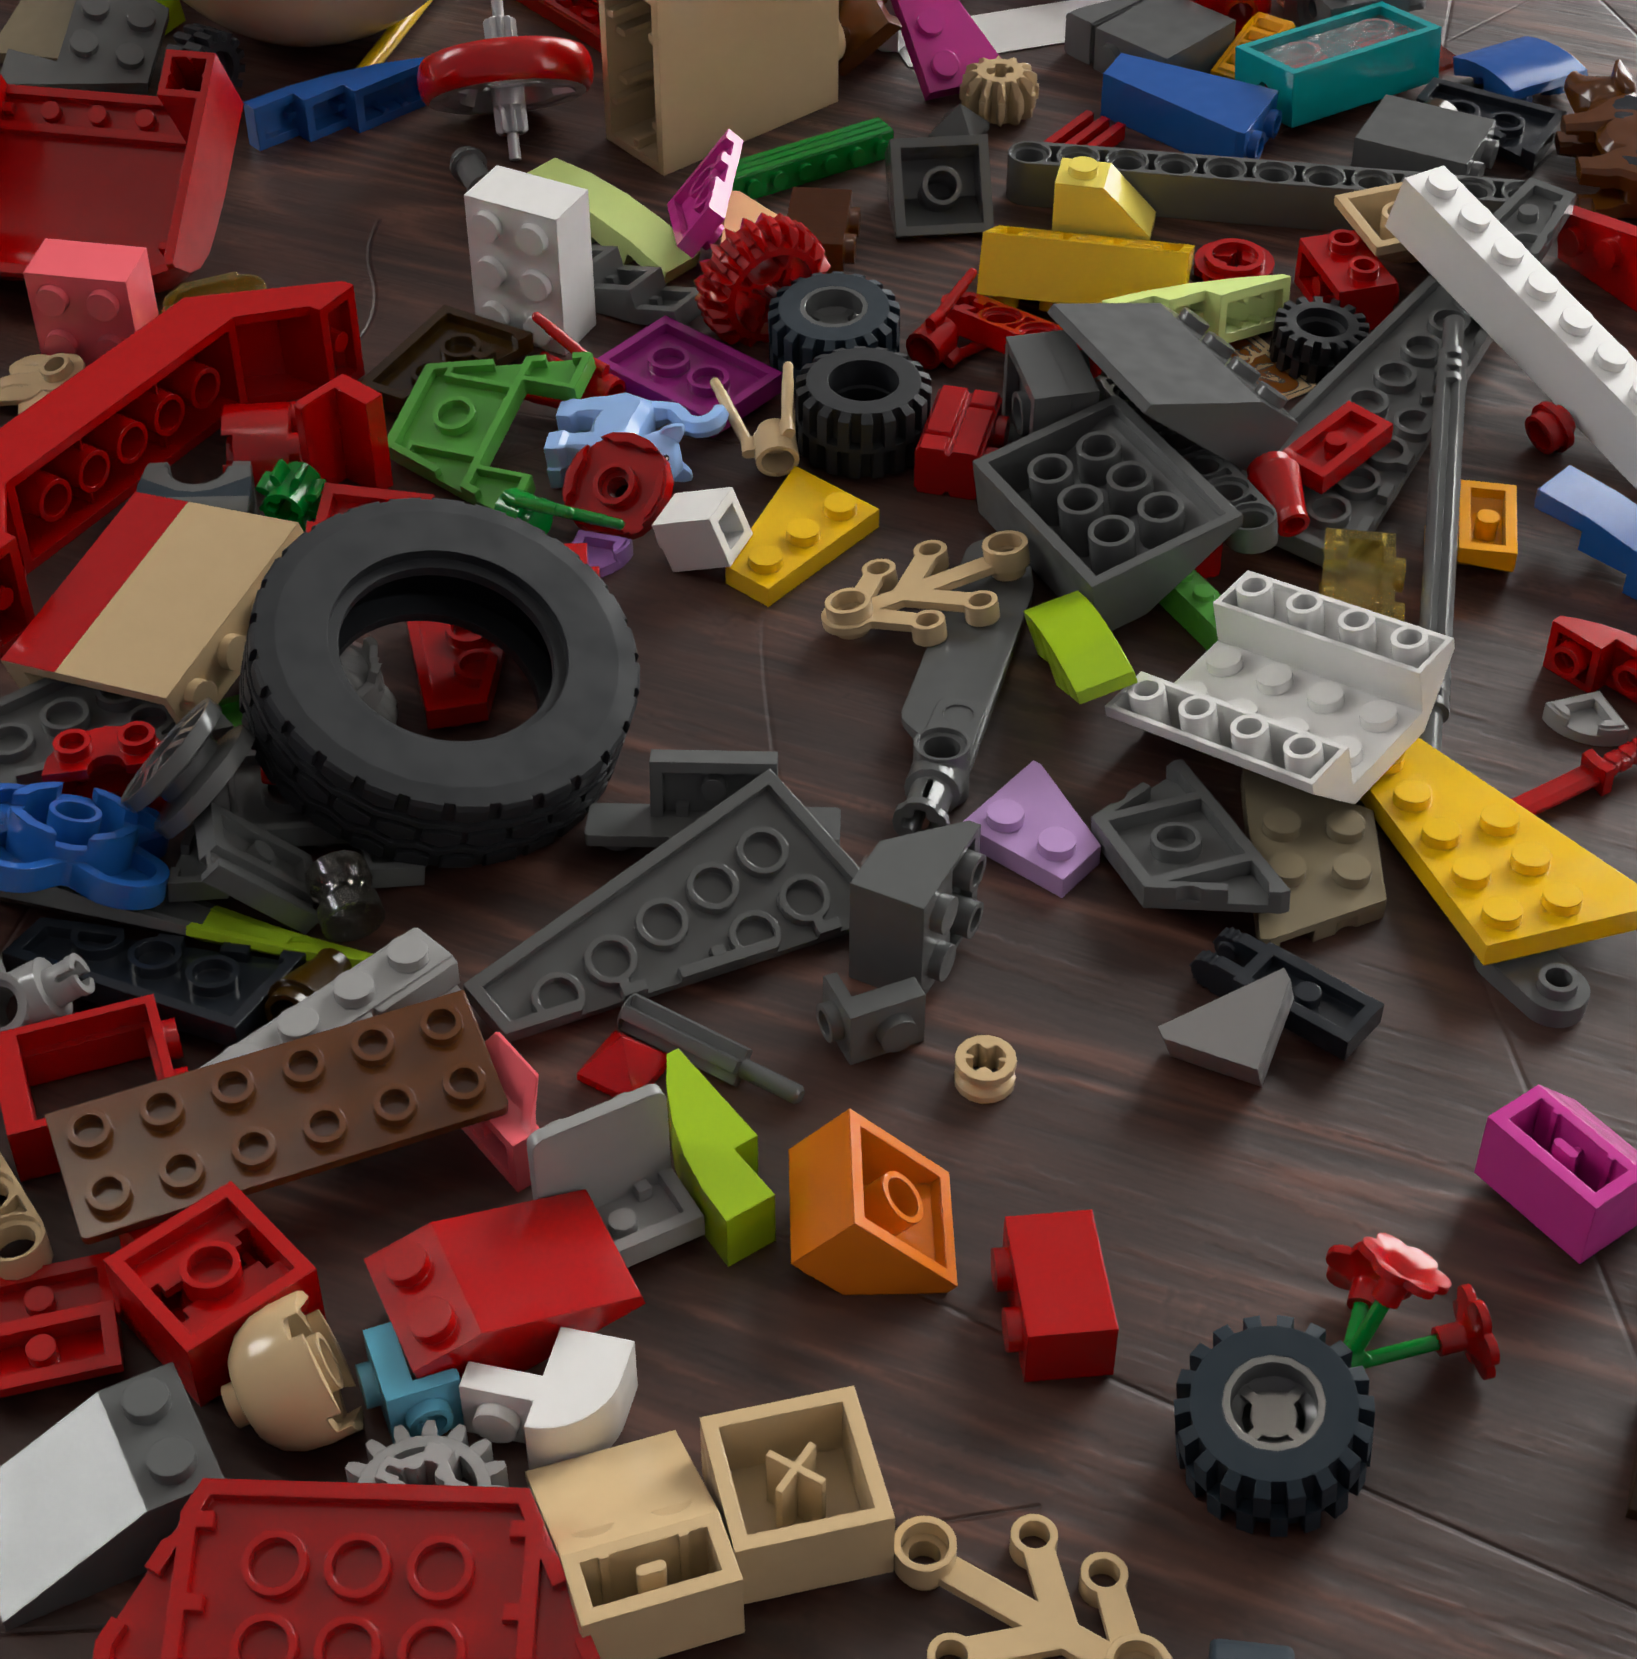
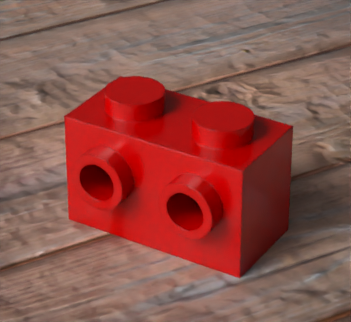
M1339 229L1332 231L1330 234L1300 238L1294 282L1309 302H1313L1314 296L1323 297L1324 303H1330L1332 298L1340 300V307L1342 308L1350 304L1356 308L1355 314H1364L1366 317L1365 323H1369L1370 326L1369 330H1374L1393 311L1394 305L1399 301L1397 279L1388 272L1355 230Z

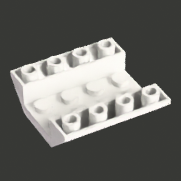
M1247 570L1213 602L1218 641L1174 683L1141 671L1136 676L1138 683L1123 688L1105 705V712L1108 717L1313 795L1356 804L1425 731L1455 649L1454 638Z

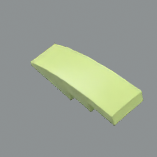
M553 158L528 172V174L588 189L591 244L597 241L602 246H618L623 265H627L635 260L640 266L661 267L666 284L697 265L701 254L700 251L691 258L677 247L673 228L667 222L627 193L596 175L558 158Z
M1277 274L1188 283L1102 300V303H1161L1178 314L1183 307H1186L1210 325L1205 332L1206 334L1208 331H1211L1227 343L1273 331L1278 308H1283L1284 303L1289 301L1291 276Z

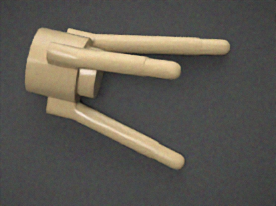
M789 361L783 364L781 419L771 418L761 422L753 436H750L721 381L718 378H712L710 385L719 404H722L729 413L728 420L740 441L742 456L746 459L755 458L758 470L765 475L779 477L789 474L794 466H798L800 460L796 439L793 364Z

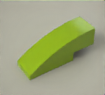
M1078 590L1023 611L1037 654L1049 663L1056 685L1079 704L1138 683L1130 662L1110 628L1091 602Z
M677 1048L667 1054L666 1074L668 1124L674 1167L678 1178L704 1215V1236L727 1267L776 1241L775 1194L758 1174V1135L681 1050Z

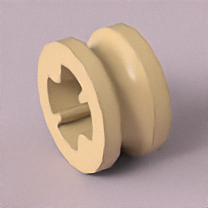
M977 1035L966 1039L958 1046L955 1053L954 1083L960 1095L969 1101L989 1104L1004 1100L1012 1093L1016 1081L1015 1069L1017 1067L1015 1050L1008 1042L991 1035ZM978 1066L979 1069L975 1071L973 1068Z

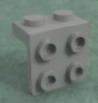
M648 1084L631 1092L621 1093L609 1101L564 1119L552 1121L545 1127L537 1129L528 1137L526 1144L533 1200L586 1189L627 1268L705 1235L704 1215L671 1167L667 1098L658 1085Z

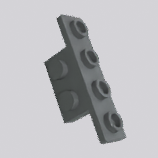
M651 749L649 760L650 804L592 803L589 805L585 826V845L603 846L613 851H624L633 847L657 848L769 768L778 776V752ZM805 807L840 846L841 809L836 807Z

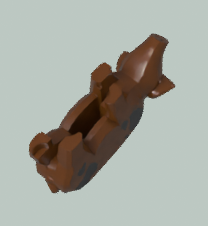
M1621 59L1615 61L1611 76H1585L1577 71H1572L1565 80L1564 91L1575 114L1561 116V131L1555 132L1554 144L1557 155L1576 158V176L1579 185L1600 187L1596 194H1578L1576 206L1615 219L1637 220L1636 82Z

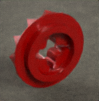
M1226 238L1207 243L1200 247L1194 256V275L1203 279V282L1273 275L1275 266L1274 258L1269 251L1251 241L1238 238Z

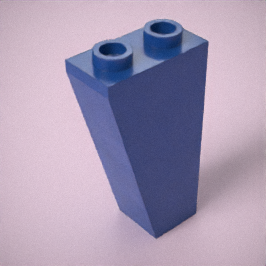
M1121 53L1103 73L1101 116L1110 118L1114 122L1124 123L1126 127L1184 153L1259 159L1268 139H1274L1277 136L1282 121V111L1277 109L1279 90Z

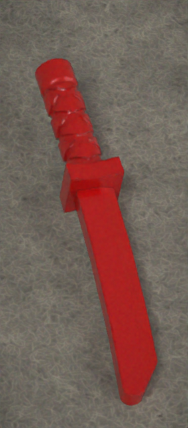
M1637 737L1631 739V742L1628 741L1617 747L1618 749L1609 751L1602 758L1592 748L1582 753L1579 767L1514 797L1512 800L1532 814L1537 815L1591 788H1594L1600 796L1610 793L1614 777L1618 775L1617 773H1622L1631 768V765L1637 764Z

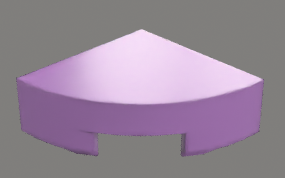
M578 530L572 543H587L589 566H600V578L621 569L633 556V540L624 537Z

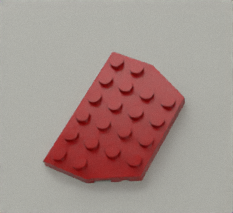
M202 1478L180 1511L178 1526L170 1536L161 1540L144 1567L147 1569V1573L118 1617L111 1616L95 1640L92 1659H600L592 1636L589 1635L582 1638V1634L580 1635L566 1586L564 1569L551 1542L530 1488Z

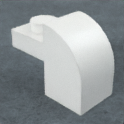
M561 1327L543 1376L468 1361L459 1384L464 1426H466L467 1432L479 1434L481 1437L496 1443H509L512 1441L525 1443L529 1470L610 1448L624 1428L638 1388L635 1341Z

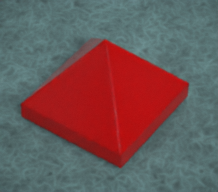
M614 1030L576 1073L577 1080L615 1097L621 1093L631 1092L648 1084H654L667 1069V1053Z

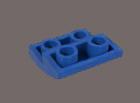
M1529 36L1453 57L1454 75L1473 77L1474 83L1483 84L1486 91L1532 102V95L1538 93L1542 95L1565 93V80L1572 71L1588 76L1587 69L1567 51L1548 41Z

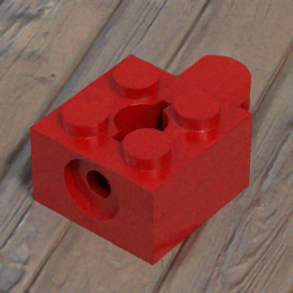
M229 1181L164 1222L119 1235L121 1249L103 1259L119 1317L162 1365L170 1362L174 1363L185 1390L200 1407L221 1394V1386L231 1382L227 1363L234 1335L248 1317L295 1291H304L309 1297L301 1307L303 1314L307 1315L319 1309L326 1319L317 1268L232 1181Z

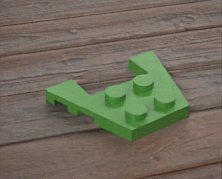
M585 351L572 352V360L552 362L547 361L546 354L526 356L522 364L500 366L495 365L494 359L426 364L387 436L390 459L474 506L478 504L494 509L500 495L505 490L511 488H518L534 494L536 487L531 474L490 467L527 394L564 401L573 398L581 399L596 369L593 354Z

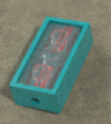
M1383 1L1236 46L1235 80L1279 90L1277 109L1282 111L1281 123L1294 128L1383 99L1386 94L1395 95L1426 85L1433 77L1439 78L1442 27Z

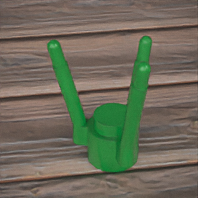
M518 488L505 490L496 501L494 510L506 513L505 515L515 519L519 518L545 531V534L549 532L552 526L553 516L617 530L625 527V522L622 519L554 503Z

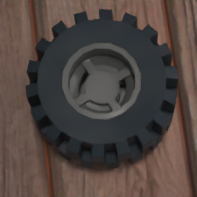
M833 271L830 274L814 273L810 274L808 278L800 277L791 281V286H783L776 292L777 297L772 298L770 301L768 312L770 367L783 372V364L789 361L793 364L794 394L796 378L801 375V369L805 364L813 363V358L821 354H831L832 350L840 348L851 349L854 346H866V348L880 347L889 349V352H900L899 302H895V295L892 291L883 289V284L877 280H867L864 275L856 273L852 275Z
M1260 1315L1243 1318V1331L1234 1333L1226 1324L1213 1332L1212 1349L1202 1343L1197 1345L1190 1354V1370L1181 1369L1176 1383L1177 1399H1174L1176 1455L1179 1468L1186 1469V1485L1194 1497L1197 1498L1207 1493L1208 1512L1221 1521L1225 1514L1231 1510L1236 1513V1529L1253 1534L1255 1523L1258 1521L1270 1524V1537H1287L1288 1524L1299 1522L1305 1534L1320 1528L1321 1512L1324 1510L1336 1519L1348 1509L1349 1493L1356 1496L1359 1495L1366 1480V1469L1370 1467L1375 1421L1374 1396L1368 1395L1370 1380L1362 1365L1351 1368L1352 1351L1341 1340L1332 1346H1328L1326 1344V1329L1310 1323L1307 1330L1303 1332L1294 1329V1317L1277 1315V1326H1262Z

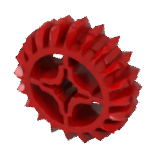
M761 212L755 223L742 218L740 229L736 232L725 228L726 239L720 245L710 244L713 255L711 259L699 261L704 274L693 280L699 292L694 299L697 302L698 309L701 311L703 321L722 341L727 342L730 346L738 341L749 347H752L756 341L769 342V304L772 298L777 297L776 292L783 286H791V281L797 278H808L810 274L820 272L826 274L831 267L827 257L824 255L825 250L822 247V243L803 223L797 222L795 219L792 221L781 213L773 218Z

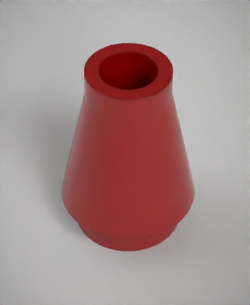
M1282 451L1267 452L1255 458L1247 468V479L1275 508L1278 519V534L1283 537H1292L1302 533L1309 526L1310 518L1306 511L1299 464Z

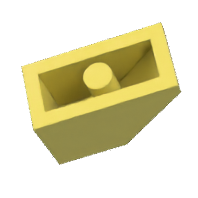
M1079 156L1073 159L1062 158L1054 189L1053 231L1151 240L1156 211L1112 163L1099 162L1086 156Z

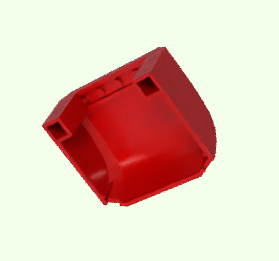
M166 49L157 96L7 84L0 74L1 280L25 282L23 272L45 238L146 247L155 293L172 290L202 267L210 253L217 230L244 104L216 53Z

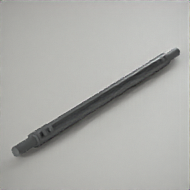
M1456 314L1449 315L1443 320L1442 347L1435 356L1434 402L1419 620L1420 627L1452 638L1465 396L1467 392V367L1469 359L1468 353L1464 349L1465 320ZM1451 660L1425 731L1419 736L1420 739L1440 752L1443 723L1448 720L1450 714Z

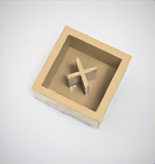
M854 1385L699 1417L702 1474L706 1488L719 1510L743 1577L744 1604L893 1572L895 1515Z

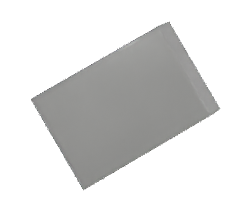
M1282 968L1158 1026L1169 1055L1262 1087L1294 1000L1291 980L1285 968Z

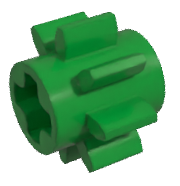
M280 459L272 472L265 471L255 488L259 493L265 495L258 508L267 517L299 522L302 530L305 531L307 521H312L313 518L316 519L322 496L320 494L327 481L321 479L317 470L305 462L296 461L287 464L283 459Z

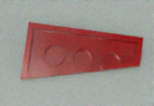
M1574 205L1572 213L1557 237L1558 258L1637 312V226Z

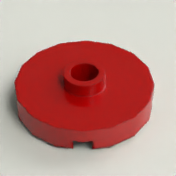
M612 432L601 436L602 441L596 442L591 447L587 444L576 453L565 472L562 495L566 506L622 519L625 522V527L617 530L573 520L581 530L634 540L644 536L652 529V524L672 498L674 480L670 463L650 440L635 433ZM628 485L623 495L618 498L615 497L619 487Z

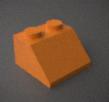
M850 1108L788 1149L792 1265L842 1295L948 1293L958 1287L950 1176L948 1171Z

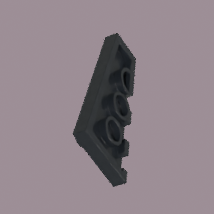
M40 917L2 952L6 972L37 957L45 958L54 965L63 960L64 957L75 953L85 961L91 971L78 977L80 981L91 977L95 982L94 992L88 996L80 997L81 999L106 1006L154 994L161 1021L174 1018L177 1030L225 1046L236 1044L252 1034L266 1019L265 1004L268 1000L267 993L270 986L306 963V953L283 950L279 960L251 956V945L223 942L219 952L186 947L185 936L159 933L157 937L132 940L125 939L124 928Z

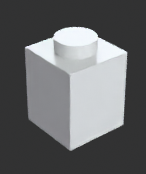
M733 487L675 493L652 524L657 543L663 549L673 572L731 567L753 535Z

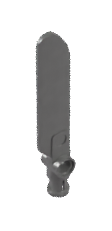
M984 539L972 543L966 549L960 565L983 557L982 543ZM1030 564L1026 567L1025 574L1017 580L998 581L990 575L950 590L961 592L988 590L996 593L999 602L1000 618L992 625L975 627L966 622L964 612L941 611L945 615L948 636L941 644L927 647L901 711L902 726L914 740L913 763L904 785L907 798L896 806L892 818L894 830L901 836L950 825L948 812L964 803L969 796V776L1026 620L1023 611L1029 609L1032 604L1034 582ZM925 817H927V819L929 820L928 827L925 830H923L921 828L925 820Z

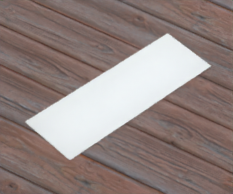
M1068 0L972 15L971 17L996 52L1003 53L1065 43L1067 13L1109 0ZM905 45L898 53L910 68L913 67Z

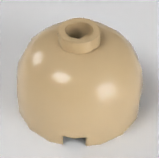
M295 1291L248 1317L234 1335L227 1363L231 1382L221 1386L224 1405L234 1424L238 1428L251 1424L261 1439L283 1451H310L333 1444L363 1430L364 1426L362 1406L349 1413L346 1412L340 1389L356 1385L342 1350L326 1319L319 1309L307 1315H304L301 1311V1307L309 1297L304 1291Z

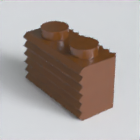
M793 187L787 217L792 221L795 219L797 222L803 223L822 243V247L825 250L824 255L831 265L826 274L833 273V271L844 272L845 264H855L857 237L860 235L861 207H852V190Z

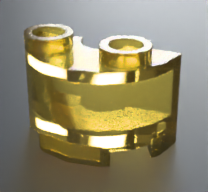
M1326 528L1322 551L1324 552L1322 583H1319L1318 593L1404 621L1405 603L1395 602V592L1402 593L1406 558L1396 557V533Z

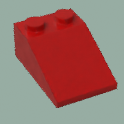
M586 1189L430 1222L363 1259L417 1379L452 1368L458 1370L462 1379L468 1361L525 1372L550 1357L561 1327L595 1333L646 1304Z

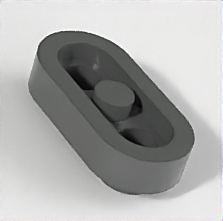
M1555 950L1483 966L1475 954L1473 955L1476 970L1532 1021L1546 1027L1565 1028L1577 1024L1584 1017L1591 993L1590 985L1586 978Z

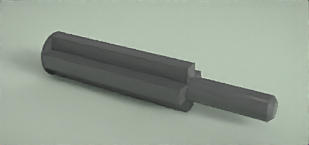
M638 993L632 994L625 1001L617 1019L619 1030L666 1053L679 1048L696 1068L735 1087L739 1086L741 1079L792 1104L801 1102L805 1095L803 1085L750 1060L753 1052L752 1049Z

